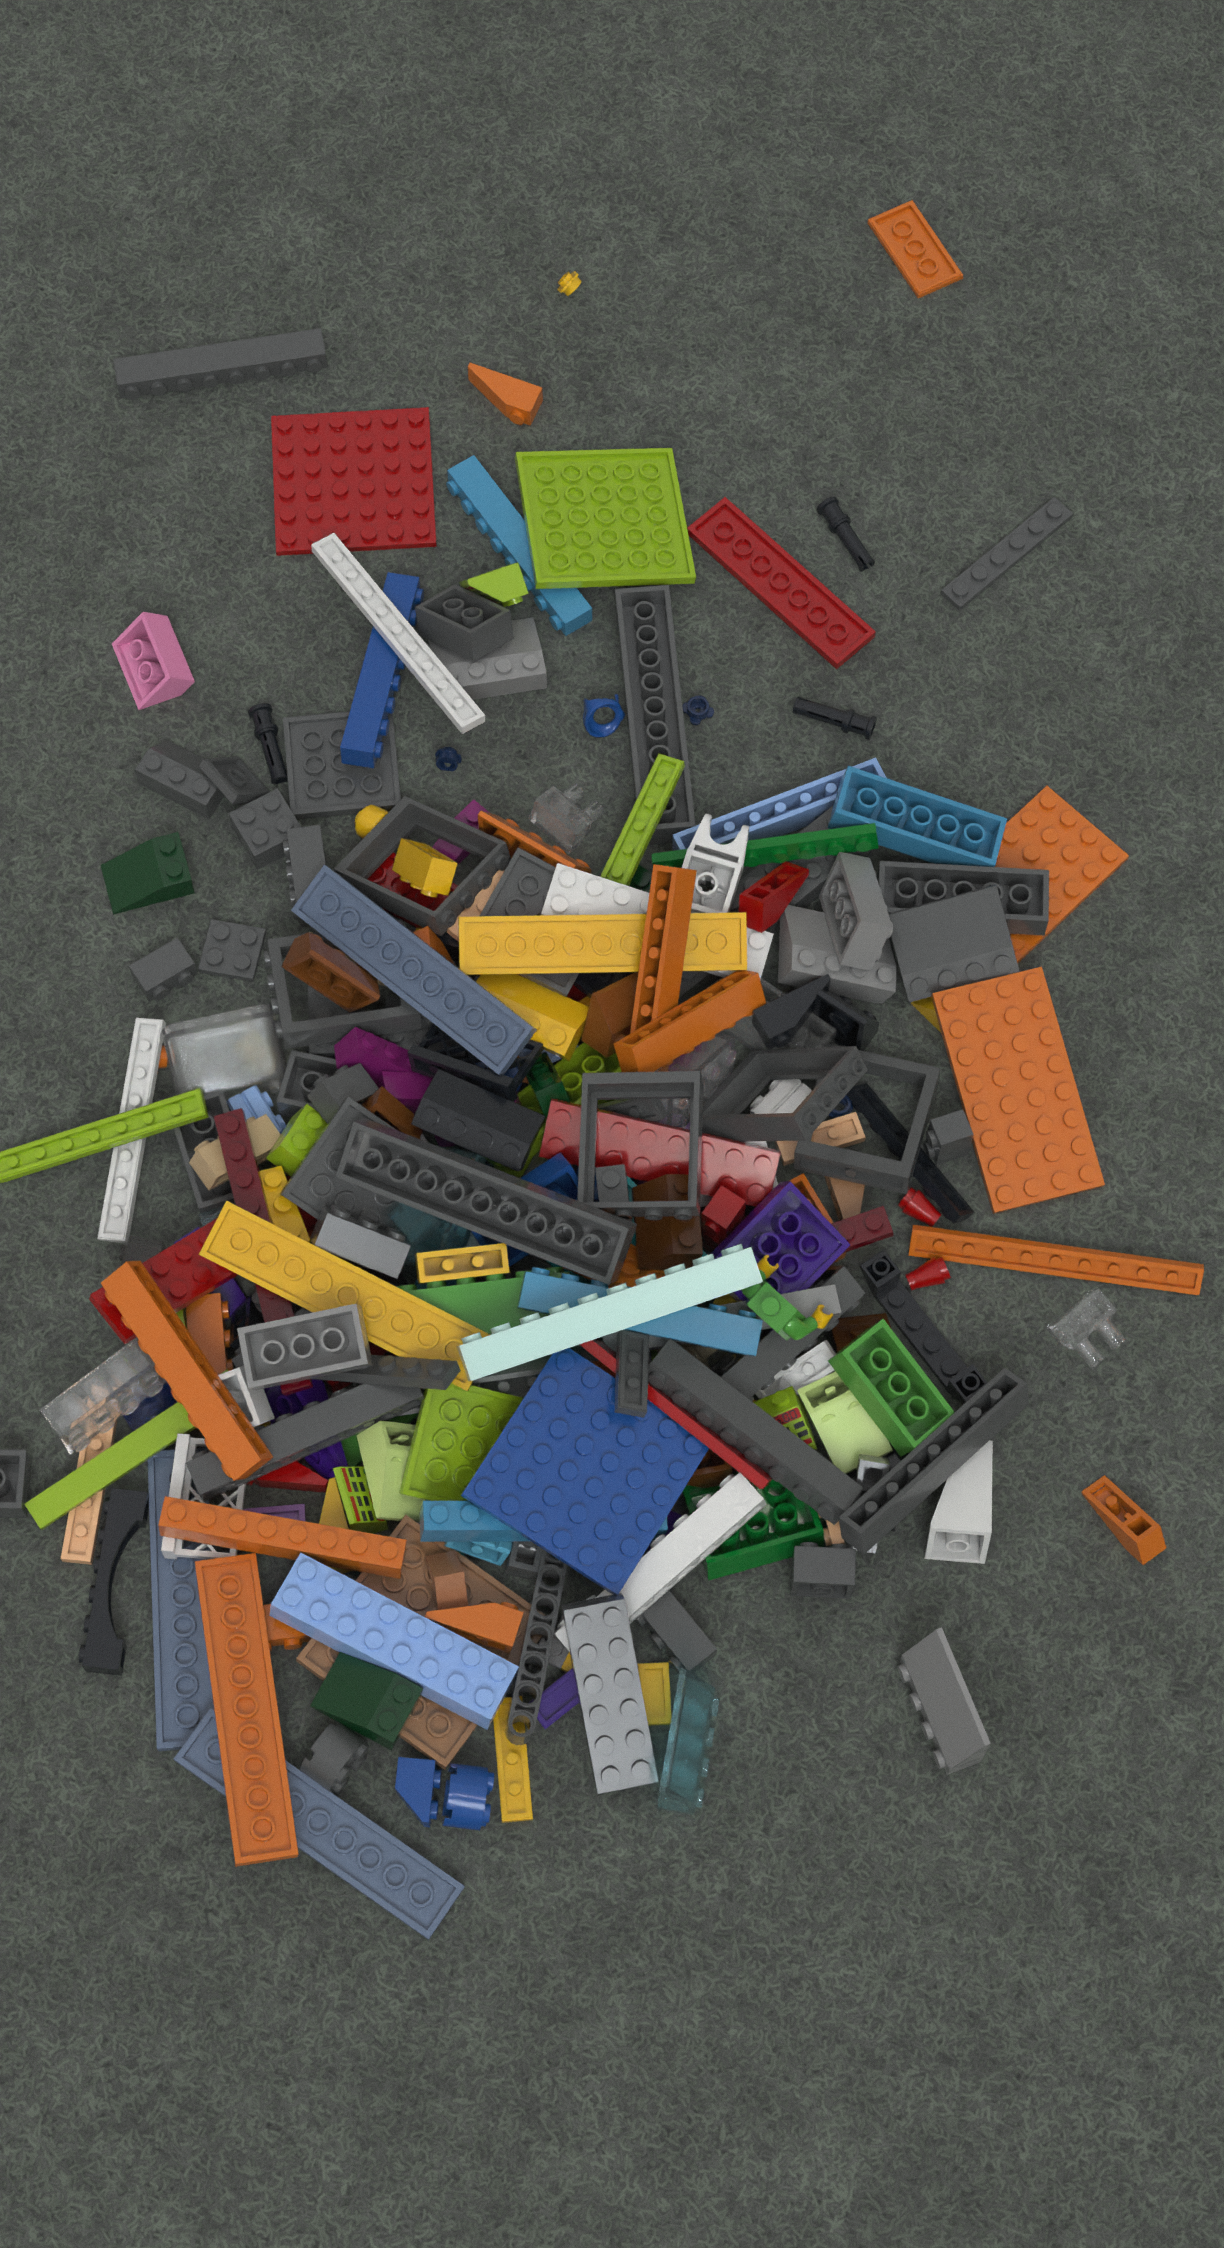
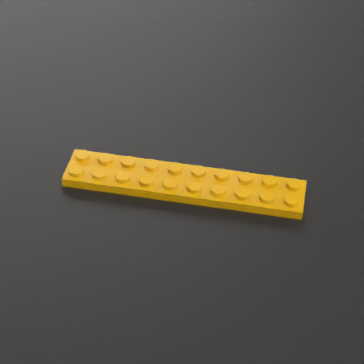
M746 912L691 913L683 971L747 970ZM646 914L458 917L459 969L467 975L639 972Z
M229 1201L225 1202L199 1255L311 1312L352 1304L362 1306L368 1341L399 1357L457 1361L461 1371L452 1381V1384L466 1391H469L473 1381H468L457 1346L463 1345L461 1338L479 1332L482 1338L491 1335Z

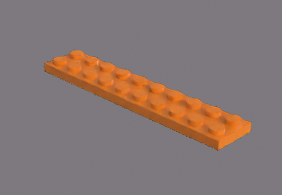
M256 1553L195 1561L235 1867L296 1858L299 1854Z

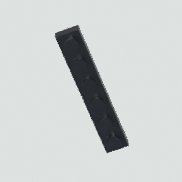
M867 1083L853 1086L846 1094L852 1101V1106L864 1115L869 1122L870 1128L883 1138L887 1143L889 1151L902 1160L909 1133ZM920 1148L913 1177L923 1186L924 1193L941 1208V1212L946 1219L952 1221L953 1224L968 1219L974 1213L973 1209L932 1160L928 1158L922 1148Z

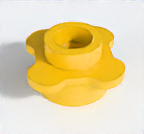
M573 271L571 274L569 272L565 273L558 281L560 286L557 290L566 296L572 294L581 284V280L578 278L579 274L576 271Z

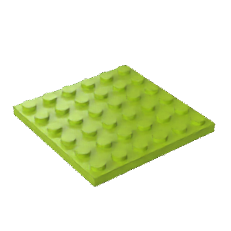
M672 448L516 452L515 463L536 589L695 584L696 573Z

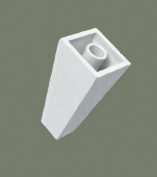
M989 1440L947 1479L930 1523L925 1559L985 1564L992 1533L993 1441Z

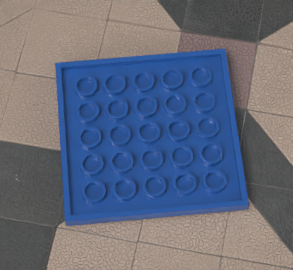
M570 1348L551 1355L461 1496L609 1593L618 1595L709 1448L648 1399L647 1413L644 1418L615 1413L616 1378Z

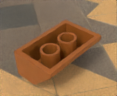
M307 932L294 939L281 966L349 1013L378 1001L380 997L377 978L372 976L362 966L347 959L342 951L333 949L325 944L320 936Z
M638 972L593 993L591 996L581 1040L606 1058L616 1053L614 1043L630 1034Z

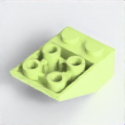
M836 1371L797 1390L805 1412L831 1463L845 1474L857 1469L859 1454L883 1457L893 1452L887 1438Z
M380 1420L356 1435L376 1519L401 1521L407 1515L420 1523L419 1512L425 1499L399 1493L416 1425Z

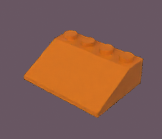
M484 811L479 812V830L505 841L511 859L517 848H520L554 867L559 863L591 874V869L587 863L580 859L575 860L569 857L558 846L548 845L537 834L522 830L513 820H505L498 815Z

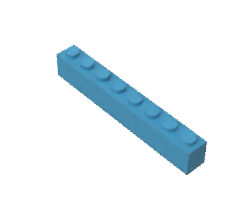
M473 455L448 469V482H446L449 492L452 496L458 495L464 512L467 515L472 514L474 516L478 530L482 534L487 533L491 538L490 544L496 553L501 552L504 555L505 564L509 565L518 562L527 590L531 591L535 596L534 601L539 610H546L550 615L549 621L556 631L561 630L567 636L591 622L592 607L577 588H535L525 520L477 458Z
M532 1267L531 1272H524L517 1308L550 1315L548 1309L568 1303L569 1308L578 1306L577 1299L597 1293L598 1298L608 1296L606 1289H609V1285L591 1279V1284L580 1283L579 1276L562 1273L561 1278L549 1276V1270ZM709 1304L708 1309L694 1305L623 1330L753 1357L757 1354L763 1320L756 1319V1313L739 1310L738 1315L726 1313L727 1307Z
M423 1501L419 1512L420 1542L530 1541L470 1501ZM667 1517L652 1541L660 1535L666 1534L668 1530Z

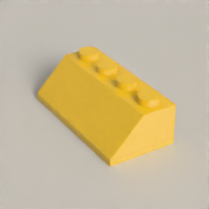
M517 974L479 976L476 980L479 985L537 1029L530 1040L542 1043L545 1051L570 1061L584 1031L588 1006L551 991Z

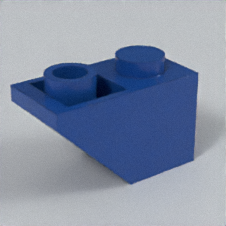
M398 1757L395 1783L396 1793L424 1827H430V1819L437 1820L439 1801L432 1800V1796H434V1788L440 1789L442 1770L436 1769V1760Z

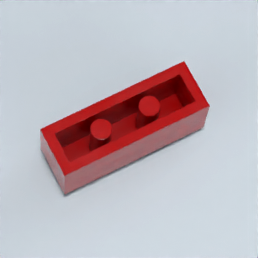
M722 1185L701 1213V1236L703 1237L702 1242H704L702 1246L710 1253L745 1219L746 1201Z

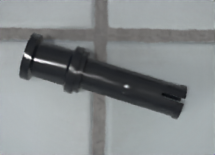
M829 497L818 505L816 511L819 515H823L829 524L828 529L830 532L838 535L858 565L859 570L862 572L868 569V563L872 567L875 561L850 526V517L842 512L836 497Z
M799 696L796 698L793 707L794 714L841 727L844 733L850 731L865 736L867 740L871 739L877 721L876 716L871 718L855 713L853 709H847V711L839 710Z
M260 703L248 710V715L253 719L255 726L254 736L261 741L272 784L277 785L288 782V775L276 738L278 726L274 724L271 716L272 706L268 703Z

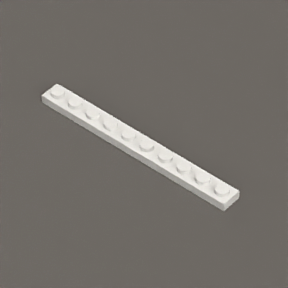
M332 533L311 544L314 555L457 729L464 734L484 723L485 714L336 534Z

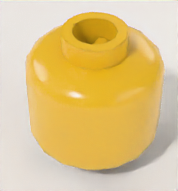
M376 805L364 807L355 817L357 835L363 839L389 811Z

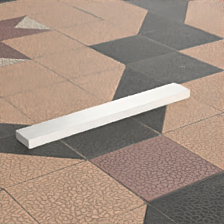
M136 1018L119 1114L153 1102L166 1026L164 1020ZM146 1138L113 1148L97 1238L100 1241L127 1244L129 1242Z

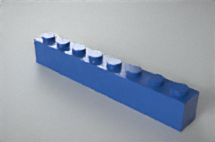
M388 572L383 588L384 594L411 626H416L415 607L417 604H421L424 598V589L420 588L419 577ZM374 626L340 746L343 764L374 768L377 758L381 759L384 743L381 741L383 736L388 735L390 724L387 719L388 714H393L395 708V697L393 695L395 691L399 692L400 669L404 670L406 667Z

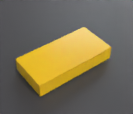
M669 1662L638 1664L648 1726L672 1725Z

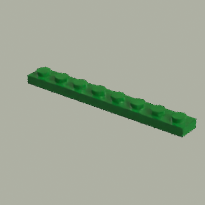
M876 824L748 840L743 867L784 863L791 860L812 859L827 855L837 856L839 852H866L872 849H879ZM687 849L652 853V864L682 868Z

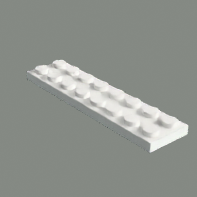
M557 863L541 915L647 914L649 893ZM691 910V913H700V912ZM747 928V971L758 972L761 979L774 934L767 931L761 933ZM735 971L704 972L725 978Z

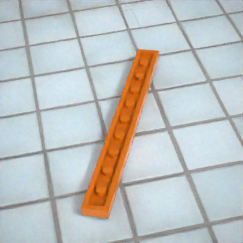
M920 1225L912 1226L908 1256L930 1259L932 1257H935V1259L943 1257L944 1261L1192 1295L1200 1294L1204 1274V1264Z

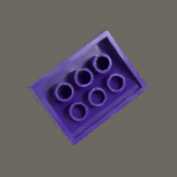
M781 1181L710 1254H713L714 1259L723 1257L721 1254L722 1250L742 1244L743 1249L752 1248L756 1263L765 1255H769L767 1258L768 1263L772 1266L778 1263L779 1267L765 1281L779 1294L808 1289L850 1244L791 1181ZM742 1290L729 1293L737 1302L748 1300L742 1293Z

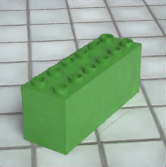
M563 1267L546 1268V1270L550 1271L549 1276L561 1278L562 1273L571 1275V1272H565ZM526 1271L515 1272L516 1278L506 1279L505 1274L487 1275L485 1282L477 1283L474 1277L456 1279L457 1285L447 1286L444 1281L426 1283L427 1289L417 1290V1285L414 1284L397 1286L491 1335V1328L508 1322L511 1328L521 1325L519 1319L538 1313L517 1308L523 1276ZM539 1313L540 1318L548 1316V1314Z

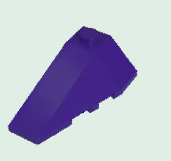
M312 1379L313 1388L286 1396L282 1394L280 1385L264 1388L275 1418L270 1420V1425L276 1423L275 1420L284 1414L292 1413L294 1415L303 1411V1407L311 1402L320 1401L321 1403L328 1400L323 1381ZM341 1441L305 1457V1460L328 1481L330 1478L335 1477L333 1468L348 1467Z

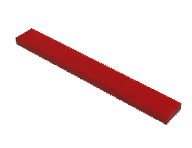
M598 1338L579 1344L616 1374L617 1353ZM648 1382L647 1399L759 1489H764L768 1486L772 1478L757 1464L750 1462L739 1450L727 1444L717 1433L701 1424L695 1416L684 1408L679 1407L669 1396Z

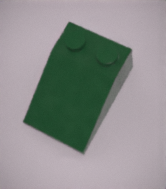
M178 832L152 838L100 865L113 915L195 894Z
M340 1652L310 1707L392 1751L422 1696L423 1688L396 1673Z

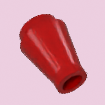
M912 1187L897 1205L903 1209L902 1213L930 1227H933L942 1215L919 1189L916 1191Z
M932 1257L912 1272L905 1274L911 1291L918 1288L945 1284V1280L951 1278L943 1257L937 1259Z

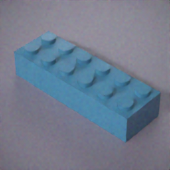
M848 766L840 781L827 828L835 829L875 823L878 845L934 864L995 867L1007 818Z

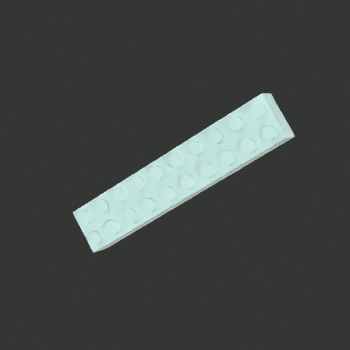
M742 1244L722 1250L721 1254L723 1257L714 1259L713 1254L692 1260L693 1267L686 1269L683 1263L663 1270L664 1277L657 1279L655 1273L636 1279V1286L627 1288L626 1283L606 1289L608 1296L598 1298L597 1293L577 1299L578 1306L569 1308L568 1303L550 1308L548 1309L550 1315L540 1318L538 1312L519 1319L521 1323L519 1326L511 1328L508 1322L491 1328L492 1335L482 1338L479 1332L461 1338L463 1345L457 1346L467 1379L468 1381H473L762 1283L763 1280L752 1248L743 1249Z

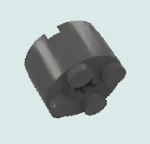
M335 1721V1724L331 1723L315 1741L310 1749L313 1751L311 1754L313 1757L310 1761L307 1758L303 1760L300 1771L327 1791L333 1792L338 1796L346 1787L349 1781L346 1778L351 1770L357 1772L366 1761L367 1756L365 1754L370 1745L350 1728Z

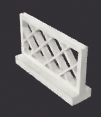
M177 1434L169 1497L190 1500V1493H192L194 1498L190 1501L205 1503L191 1487L193 1479L186 1464L196 1454L197 1446L207 1447L204 1442L205 1439L191 1438L190 1434ZM246 1483L239 1486L238 1490L229 1497L225 1493L221 1494L225 1500L217 1506L225 1507L229 1504L233 1509L243 1510ZM235 1498H237L236 1506L232 1502ZM164 1536L162 1540L161 1551L167 1559H177V1557L215 1559L237 1556L236 1549L230 1548V1553L217 1552L212 1545L202 1543L195 1550L183 1549L184 1540ZM206 1547H208L211 1551H203V1550H204Z

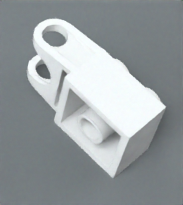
M705 814L687 849L682 868L697 870L691 910L700 913H730L743 871L749 826L743 825L741 831L731 843L725 845L718 844L710 836L712 815ZM706 881H711L713 889L709 890V892H704L700 884L705 885Z

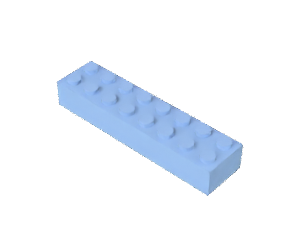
M301 1552L270 1606L269 1616L338 1652L398 1674L422 1687L423 1697L488 1730L519 1668V1666Z

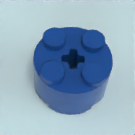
M450 1763L448 1772H454V1774H450V1780H446L442 1815L448 1816V1818H444L442 1826L480 1831L481 1826L485 1827L486 1823H489L491 1804H486V1795H489L490 1791L492 1792L494 1773L488 1772L487 1767Z

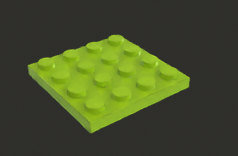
M452 1383L446 1390L425 1388L424 1399L421 1402L399 1493L430 1501H468L461 1496L523 1398L472 1385L469 1391Z

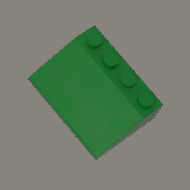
M733 1472V1475L736 1476L739 1472ZM773 1479L764 1489H759L749 1481L764 1498L767 1505L702 1561L708 1581L791 1558L794 1546H800V1543L813 1542L817 1543L818 1547H824V1530L817 1511L804 1501L797 1499L791 1491ZM686 1485L682 1493L688 1515L690 1516L698 1509L696 1505L703 1497L708 1494L713 1496L721 1488L719 1486L700 1488Z

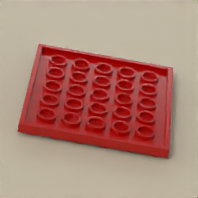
M429 407L271 416L277 556L314 554L311 544L332 533L336 534L350 552L437 547Z

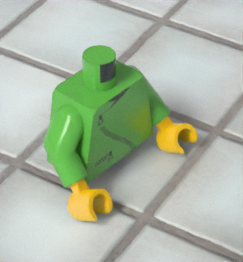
M765 1255L757 1263L763 1282L741 1289L742 1293L748 1298L745 1304L786 1341L790 1338L800 1340L817 1328L824 1329L832 1318L833 1313L830 1315L823 1313L822 1310L825 1306L818 1305L811 1317L806 1318L765 1281L779 1267L778 1263L775 1266L770 1265L767 1261L769 1255Z

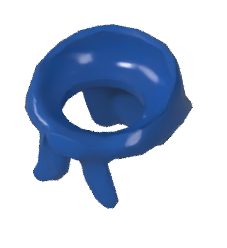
M615 694V700L607 698L593 700L584 698L583 724L589 735L593 737H607L612 734L625 717V713L619 704L618 694ZM609 707L615 712L613 720L607 724L595 722L593 716L599 708Z

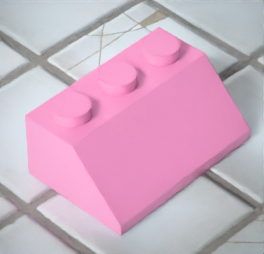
M142 612L112 643L138 710L181 696L195 682L168 616Z

